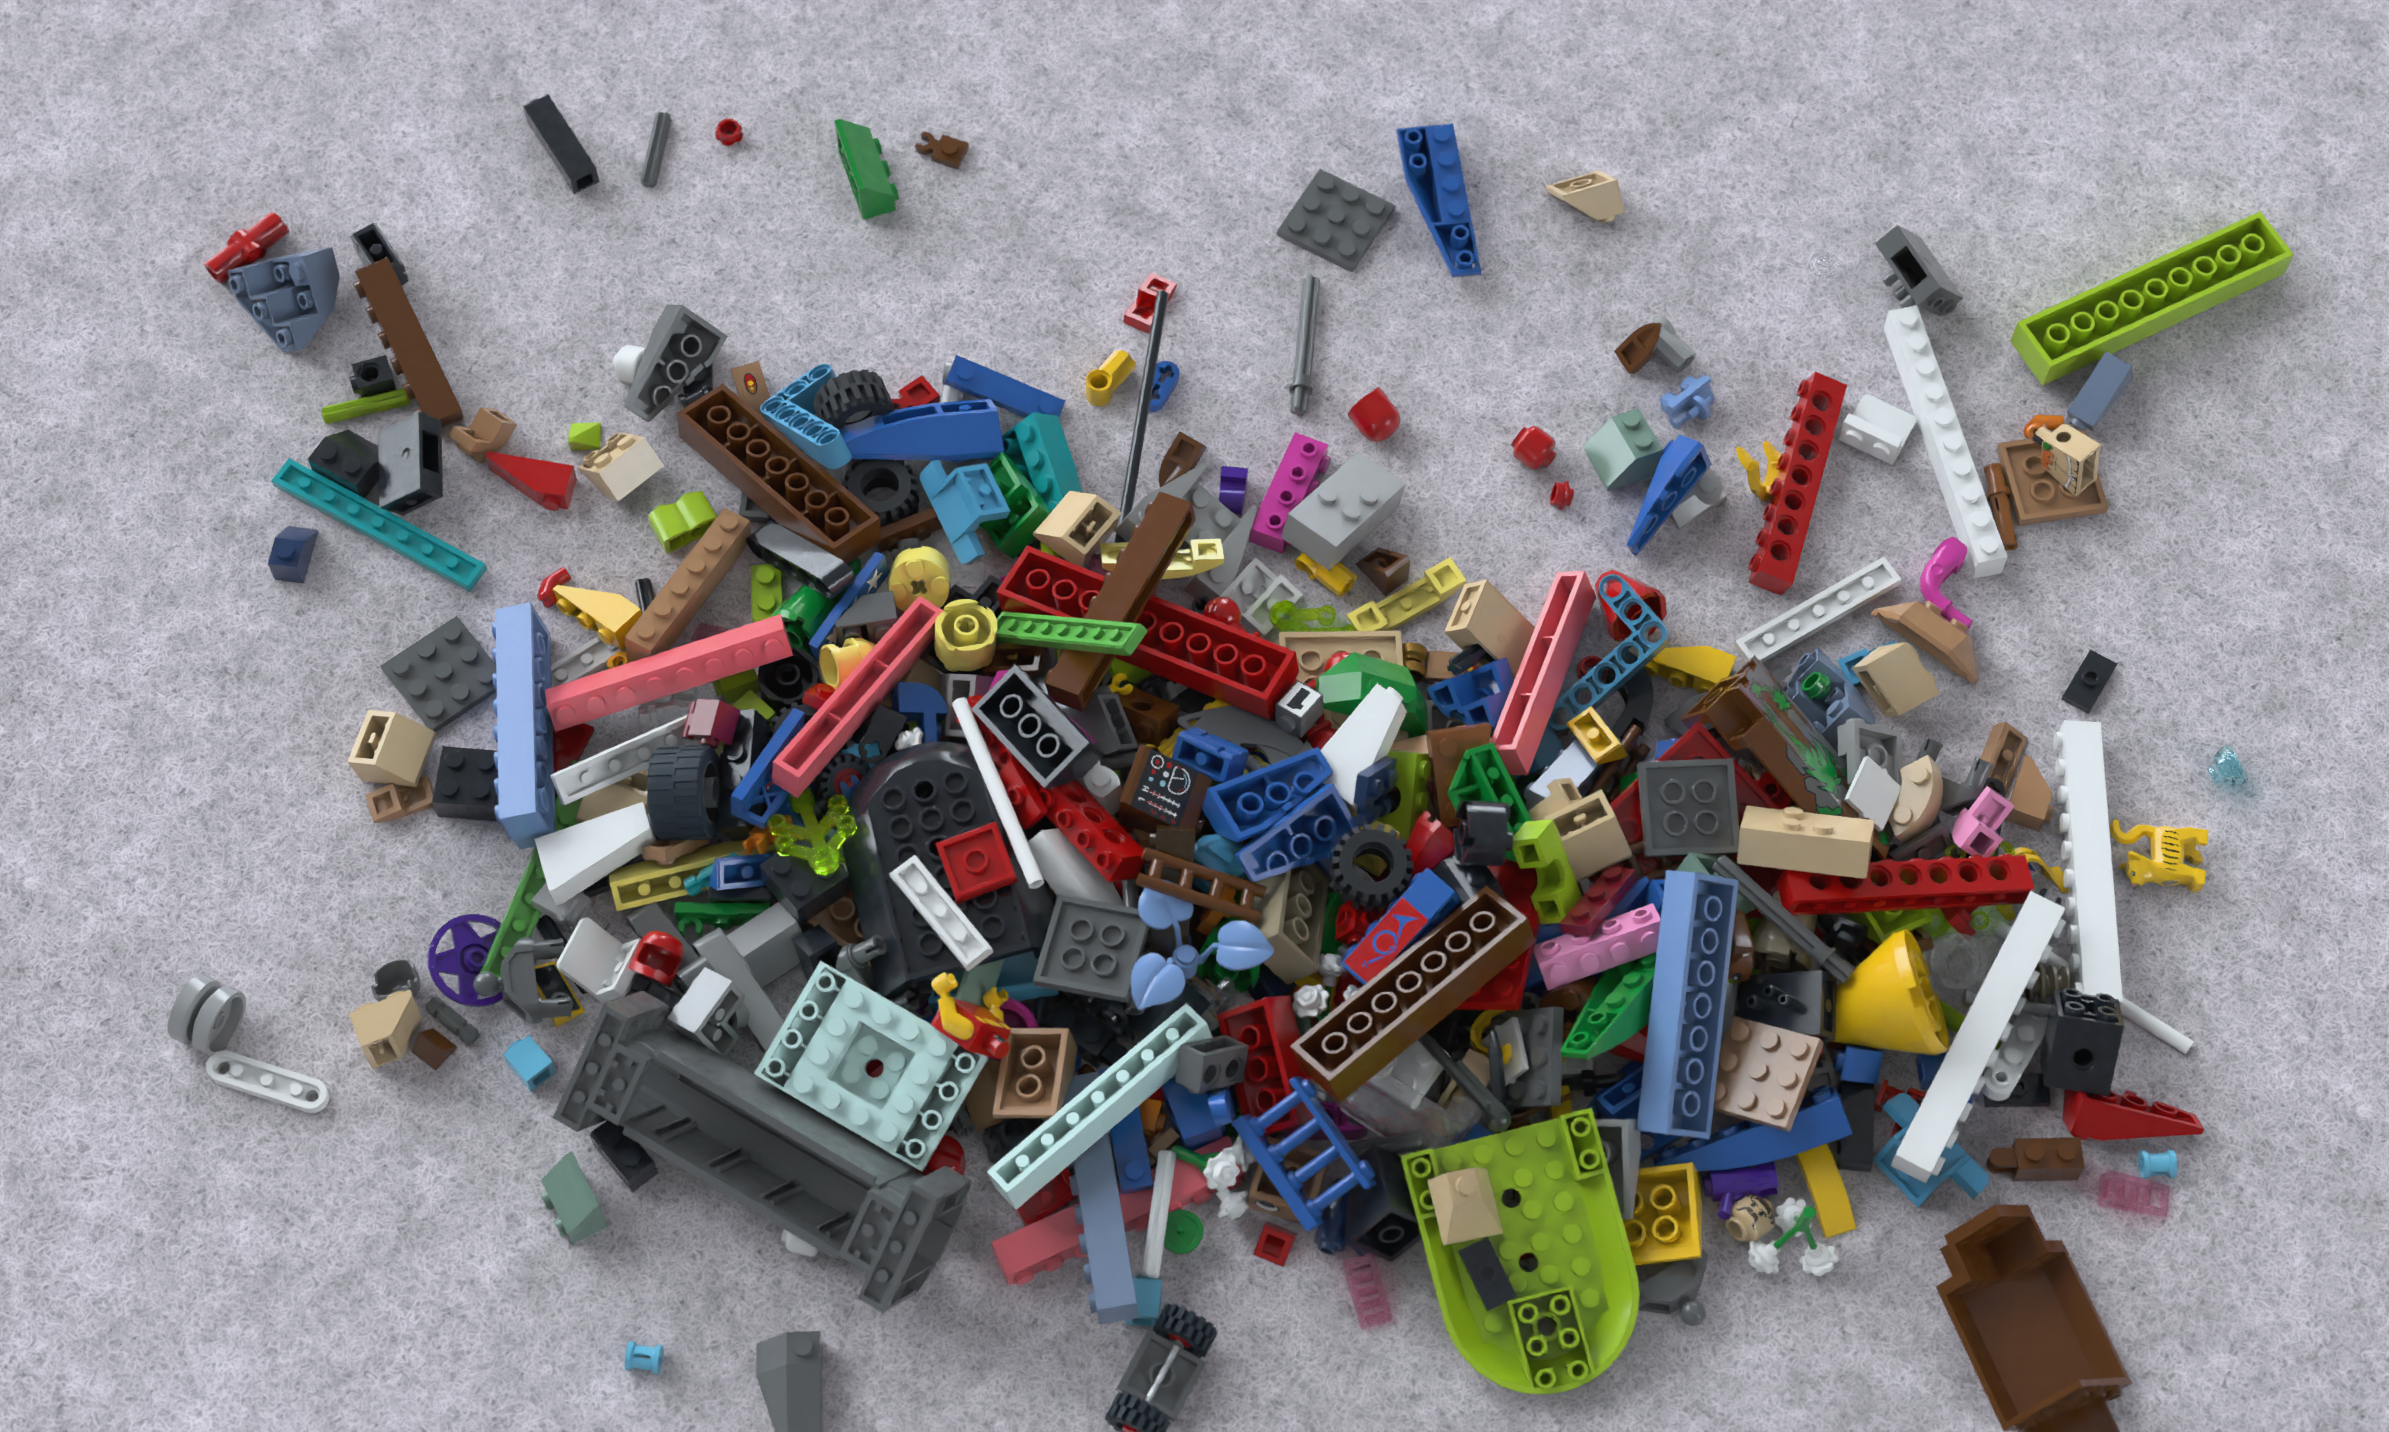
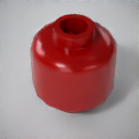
M1532 426L1529 429L1524 427L1511 444L1514 448L1513 456L1531 470H1537L1542 465L1547 468L1557 455L1553 451L1556 445L1555 439L1538 426Z

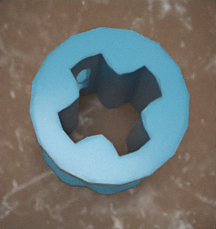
M2173 1149L2167 1150L2166 1153H2147L2146 1150L2139 1151L2138 1166L2141 1179L2162 1175L2176 1178L2177 1157Z
M630 1340L625 1354V1370L631 1371L633 1368L652 1370L653 1374L658 1375L663 1361L664 1346L661 1344H657L656 1347L637 1345L636 1341ZM639 1356L649 1357L650 1359L639 1358Z

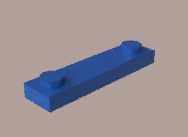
M958 355L955 356L944 383L978 399H991L995 406L1023 418H1026L1032 412L1056 415L1059 418L1065 404L1063 399Z
M1109 1068L1099 1069V1076ZM1138 1106L1110 1130L1121 1194L1154 1188Z

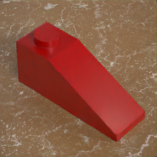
M486 451L485 458L489 470L534 502L551 511H557L559 508H569L577 481L573 465Z

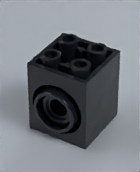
M2066 988L2063 991L2054 989L2040 1053L2044 1086L2109 1096L2124 1030L2119 999L2104 993L2096 995L2082 994L2080 991L2072 988Z

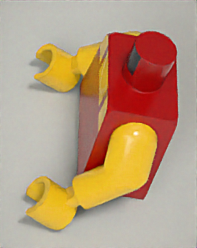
M943 972L932 981V988L940 995L941 999L938 1000L939 1009L930 1025L970 1052L998 1059L1003 1058L1010 1049L1007 1039L1011 1033L1010 1028L1004 1024L1003 1011L1000 1010V1006L1009 998L1007 991L1002 989L997 993L996 986L987 991L983 996V1002L990 1009L988 1010L986 1007L950 997L949 991L957 987V981L953 974L946 975Z

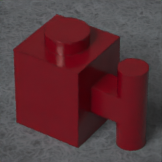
M697 699V702L692 701L681 738L689 741H694V738L700 740L699 745H710L714 749H717L718 745L731 746L741 710L721 700Z

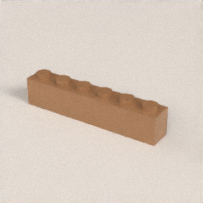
M726 508L721 511L624 637L627 658L636 661L670 649L746 548V538L751 535L750 520Z

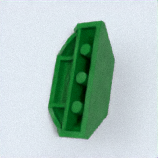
M1352 652L1316 679V691L1323 694V709L1348 716L1353 713L1377 683L1386 690L1388 687H1391L1403 697L1401 702L1407 711L1399 730L1419 736L1425 735V731H1428L1427 704L1408 667Z
M1494 743L1467 749L1447 792L1455 810L1462 800L1509 803L1510 819L1507 822L1508 831L1512 832L1514 836L1525 822L1532 821ZM1513 849L1505 852L1506 859L1517 862Z

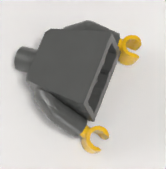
M1123 673L1116 674L1112 679V684L1107 685L1105 683L1097 687L1084 711L1075 710V715L1071 718L1097 742L1096 746L1104 754L1100 764L1111 770L1131 767L1137 754L1134 750L1138 748L1117 693L1113 694L1118 692L1121 695H1127L1133 690L1132 684L1119 688L1120 682L1128 678ZM1146 744V745H1144V746H1147V747H1149V748H1151V749L1157 748L1156 746H1154V745H1152V744Z

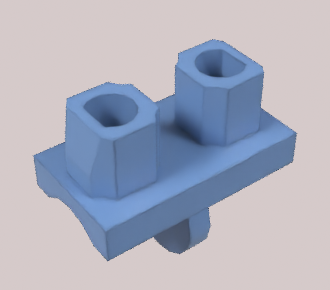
M1689 375L1682 381L1680 385L1681 393L1678 396L1667 392L1661 397V408L1668 414L1670 424L1676 429L1696 416L1706 420L1711 415L1709 406L1714 402L1715 397L1710 388V383L1712 382L1710 377L1703 375L1701 378L1696 379Z

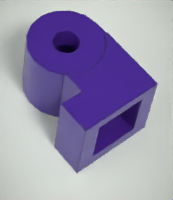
M1222 466L1219 501L1235 515H1242L1248 483V468Z

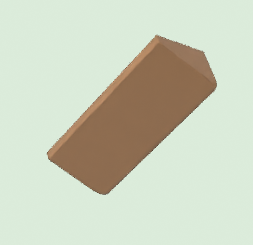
M2007 722L1993 725L1980 759L1994 764L1988 778L1993 777L2003 783L2005 796L2028 740L2026 736ZM1989 784L1988 787L1993 790V785Z

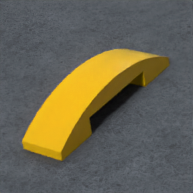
M1827 1143L1796 1154V1160L1815 1204V1214L1825 1239L1855 1230L1856 1225L1849 1199Z

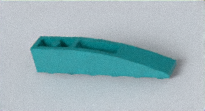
M1032 412L1002 435L1004 453L1036 489L1051 512L1069 491L1083 493L1058 416ZM1091 560L1084 567L1090 571L1092 570Z

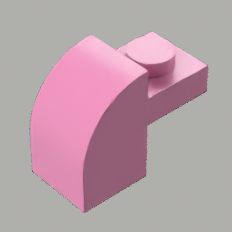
M1987 786L1969 810L1965 807L1961 810L1953 827V841L1971 856L1982 855L1983 857H1990L2003 840L1996 830L2014 808V805Z

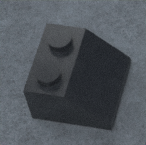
M350 430L325 436L308 457V462L314 472L363 498H366L379 481L378 445Z

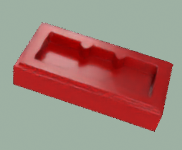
M1017 758L1012 759L998 774L1024 830L1030 829L1048 812V809L1023 765Z

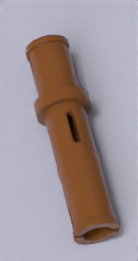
M2000 463L1989 464L1983 469L1988 487L1986 498L1991 503L1993 518L2005 551L2015 550L2018 548V543L2016 541L2008 499L2011 494L2010 489L2005 484L2003 465Z

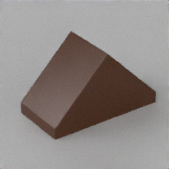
M1378 547L1356 563V566L1385 596L1409 580L1410 559L1408 555Z
M1010 643L996 644L992 662L982 668V673L995 677L997 671L1010 670L1016 664L1034 679L1041 672L1044 647Z

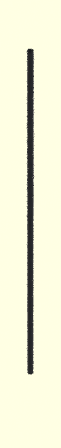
M1158 291L1156 295L1120 512L1122 513L1118 526L1133 508L1168 300V293L1166 291ZM1116 533L1114 543L1127 542ZM1103 679L1101 680L1098 687L1103 685ZM1056 893L1054 894L1053 900L1054 906L1058 897ZM1042 996L1036 999L1034 1017L1039 1028L1045 1027L1050 996Z

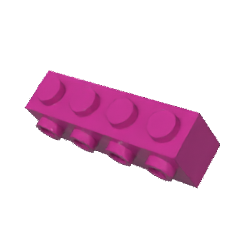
M1296 432L1294 433L1254 518L1249 542L1282 554L1287 545L1292 546L1281 538L1288 513L1319 487L1320 481L1317 480L1320 472L1323 474L1327 472L1331 457L1327 456V443Z

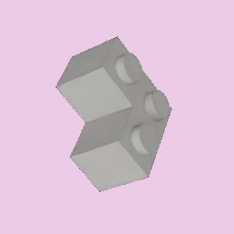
M704 967L698 977L693 980L690 988L679 1003L675 1005L667 1019L680 1034L689 1039L692 1038L706 1048L712 1049L726 1057L740 1038L727 1021L745 998V995L731 980Z

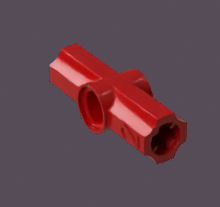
M271 212L249 230L239 229L234 232L228 239L227 246L204 263V266L209 274L218 283L222 284L229 279L227 270L250 265L259 258L263 259L266 249L289 232L288 227L275 212Z

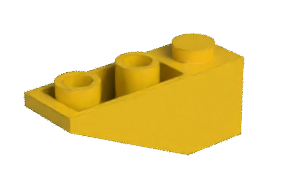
M560 585L553 588L557 598L556 606L564 615L569 616L571 614L584 629L595 631L605 644H613L621 651L626 647L624 637L642 615L639 607L620 594Z
M1710 646L1671 647L1662 650L1644 667L1650 677L1658 675L1668 679L1676 687L1683 688L1687 686L1701 694L1711 690L1721 679L1731 676L1737 656Z

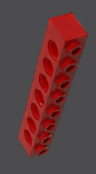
M1816 371L1807 380L1803 379L1798 387L1797 396L1800 398L1790 415V420L1793 421L1792 427L1787 431L1783 440V445L1786 446L1785 452L1781 454L1776 465V469L1779 470L1778 477L1774 479L1769 490V494L1772 495L1771 502L1767 504L1762 515L1765 524L1755 540V545H1758V549L1748 565V570L1751 571L1748 583L1779 595H1783L1794 582L1847 388L1846 384Z
M984 695L969 696L967 701L970 708L972 709ZM972 711L993 761L1002 769L1010 760L1016 759V757ZM1024 767L1048 809L1045 816L1108 882L1134 879L1145 861L1141 859L1143 849L1077 780L1046 790Z
M2009 853L2001 854L1997 857L1973 855L1968 858L1957 859L1951 856L1936 860L1913 858L1908 861L1895 862L1892 859H1885L1869 864L1867 879L1784 869L1776 882L1782 906L1793 916L2024 904L2030 891L2033 892L2035 889L2026 856H2013Z

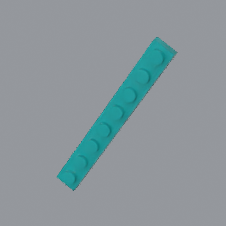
M288 458L271 480L274 487L468 592L473 589L487 570L486 564L389 511L379 508L376 504Z

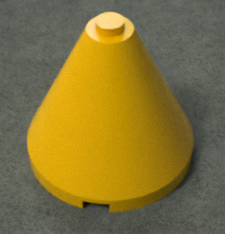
M1909 929L1893 932L1854 969L1852 976L1845 983H1840L1837 986L1835 1041L1828 1042L1934 1056L1945 1053L1950 1049L1948 1029L1938 993L1934 994L1928 977L1931 973L1921 949Z

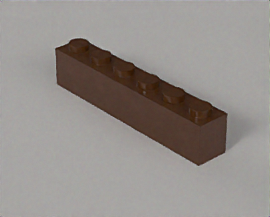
M388 257L356 270L357 281L353 283L359 298H366L369 307L365 308L372 325L378 323L382 331L378 333V337L384 350L390 348L394 358L390 359L396 375L402 374L406 381L402 386L409 401L413 399L416 401L419 409L414 411L425 412L429 416L441 420V428L463 419L462 409Z

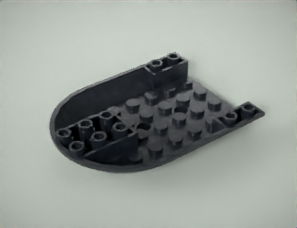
M930 742L913 745L891 754L875 765L861 779L849 798L844 812L841 843L864 941L872 938L874 935H880L884 940L877 943L874 947L886 943L887 947L885 954L869 961L877 994L888 1000L896 998L906 991H910V984L936 978L943 972L947 975L965 970L963 965L895 884L889 874L916 855L954 901L956 899L941 858L931 853L932 847L935 843L995 821L1018 881L962 902L963 908L961 911L993 949V953L976 966L1033 951L1035 959L1040 958L1055 907L1050 887L1044 879V884L1040 887L1029 888L970 746L952 742ZM994 762L995 767L999 772L1001 768ZM925 790L932 791V795L930 797L925 799L921 798V792ZM1021 826L1027 842L1036 836L1034 827L1024 830Z

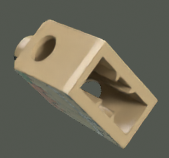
M2067 424L2060 425L2053 432L2044 426L2036 431L2033 441L2042 447L2041 465L2073 495L2077 496L2097 480L2101 444Z

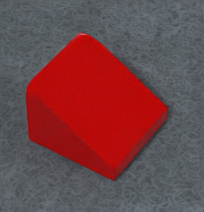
M1268 1221L1263 1226L1253 1255L1283 1267L1298 1233Z

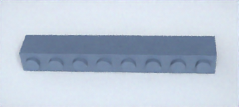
M1099 1071L1073 1076L1061 1108L1099 1077ZM1108 1131L1068 1165V1167L1074 1166L1075 1176H1069L1072 1196L1079 1195L1080 1200L1079 1205H1074L1077 1225L1083 1224L1085 1234H1079L1081 1253H1088L1089 1263L1083 1264L1086 1284L1093 1283L1094 1293L1088 1294L1091 1314L1098 1313L1100 1325L1139 1318Z

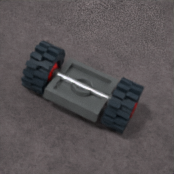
M1166 1304L1153 1327L1154 1332L1150 1330L1146 1332L1115 1389L1120 1393L1116 1395L1105 1416L1107 1423L1110 1426H1114L1113 1429L1120 1432H1166L1170 1421L1175 1422L1206 1364L1200 1358L1206 1357L1218 1334L1217 1329L1213 1327L1212 1323L1206 1322L1204 1317L1197 1316L1196 1312L1192 1310L1191 1312L1187 1311L1183 1306L1179 1307L1177 1304Z

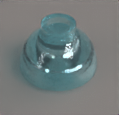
M2227 744L2221 747L2213 757L2212 766L2207 768L2215 785L2220 782L2228 786L2246 784L2248 778L2232 747Z

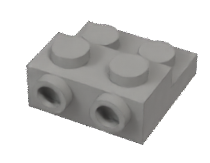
M1860 718L1848 719L1846 724L1837 726L1838 757L1847 758V784H1852L1863 758L1869 756L1882 769H1887V774L1901 786L1902 777L1900 769L1903 768L1901 731L1889 729L1887 724H1866L1865 720Z

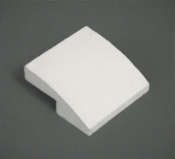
M1255 557L1220 597H1228L1235 601L1241 611V622L1264 637L1303 594L1283 575L1280 574L1277 577Z

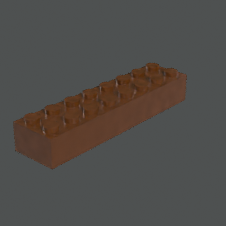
M719 385L677 412L679 437L784 528L838 557L846 564L881 542L880 517L726 385Z
M1486 885L1295 1041L1290 1047L1300 1069L1339 1104L1342 1103L1536 943L1528 918Z

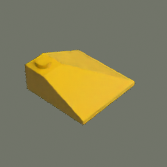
M1693 1162L1641 1168L1638 1170L1633 1219H1622L1635 1265L1701 1258L1702 1196L1700 1175Z

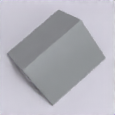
M779 902L726 936L762 989L801 964L792 939L803 932L797 921Z

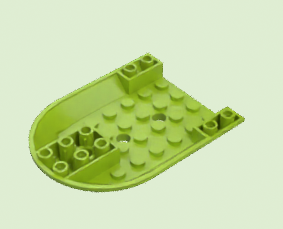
M1592 1108L1564 1114L1556 1119L1434 1150L1431 1148L1400 1156L1442 1317L1453 1344L1470 1366L1488 1380L1502 1387L1527 1394L1565 1392L1590 1382L1611 1366L1625 1348L1633 1332L1639 1308V1284ZM1470 1168H1485L1488 1170L1503 1231L1502 1234L1489 1236L1488 1238L1517 1297L1487 1312L1457 1252L1484 1238L1443 1246L1428 1180L1445 1173ZM1512 1189L1519 1194L1520 1203L1517 1207L1508 1208L1503 1204L1502 1194L1505 1190ZM1529 1253L1535 1256L1537 1267L1533 1272H1525L1520 1268L1519 1258L1521 1255ZM1541 1318H1548L1554 1323L1555 1328L1551 1336H1543L1539 1333L1537 1323Z

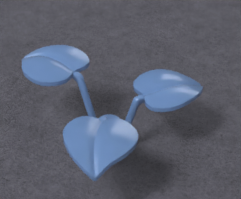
M1163 880V881H1166V882H1170V883L1176 884V883L1171 882V881H1168V880ZM1144 888L1138 904V911L1142 921L1147 926L1158 930H1163L1173 925L1176 949L1173 952V958H1169L1167 961L1157 953H1149L1142 956L1135 963L1131 975L1132 997L1138 1010L1176 999L1184 990L1185 979L1192 978L1197 972L1198 964H1204L1205 959L1214 950L1218 949L1216 959L1220 966L1238 971L1250 969L1264 963L1273 956L1274 948L1262 932L1253 924L1245 921H1233L1224 925L1219 930V943L1211 944L1199 955L1194 947L1183 945L1180 925L1178 923L1188 920L1192 916L1193 903Z

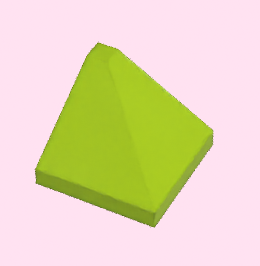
M601 422L571 423L568 436L570 450H599L601 447Z

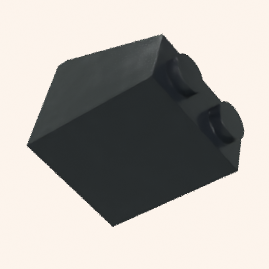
M1372 1145L1358 1158L1360 1161L1366 1160L1375 1173V1176L1372 1178L1376 1185L1372 1188L1364 1189L1361 1183H1358L1349 1190L1344 1239L1349 1245L1393 1262L1422 1239L1401 1157L1376 1145Z

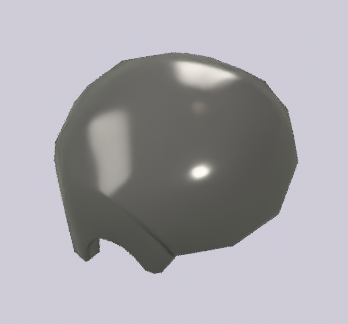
M398 959L386 963L374 973L375 986L372 985L371 989L377 1002L386 999L390 994L397 991L405 992L411 990L415 998L420 990L421 981L413 963L409 960ZM397 985L402 986V988L396 989L394 991L392 990Z

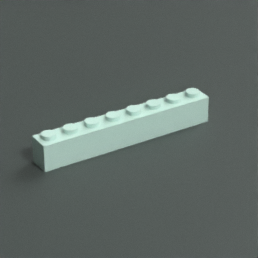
M1187 1003L990 1168L987 1173L996 1190L1015 1210L1018 1209L1177 1073L1181 1045L1213 1038L1208 1024Z

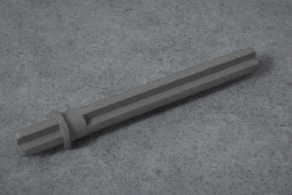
M1308 275L1307 278L1303 279L1293 383L1289 386V392L1292 394L1290 411L1298 416H1303L1304 413H1307L1309 396L1313 392L1310 381L1320 279L1313 275Z
M1723 855L1716 860L1712 866L1713 871L1720 877L1739 880L1738 893L1818 963L1816 967H1823L1842 984L1852 976L1853 968L1835 953L1836 949L1834 947L1830 949L1728 857Z

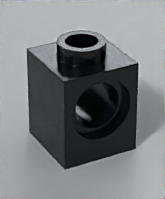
M386 355L351 364L355 376H351L349 379L354 394L360 393L363 398L397 390Z

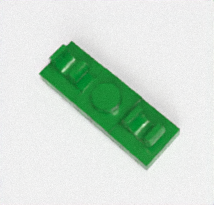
M675 902L674 914L677 924H679V933L682 937H685L687 927L695 926L697 937L701 938L704 933L702 924H708L715 929L719 927L721 930H730L732 926H740L749 922L770 908V904Z

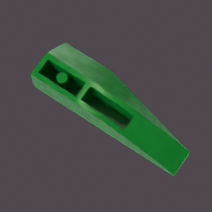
M1657 952L1603 971L1560 1050L1562 1057L1590 1059L1629 1039L1649 1024Z

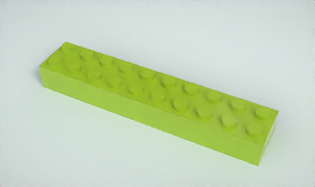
M2259 211L2017 322L2010 342L2043 386L2100 360L2106 351L2110 354L2115 353L2285 274L2294 254L2263 213Z

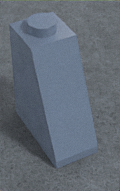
M2106 351L2067 410L2068 417L2072 418L2069 423L2081 431L2086 430V428L2094 431L2133 379L2132 366Z

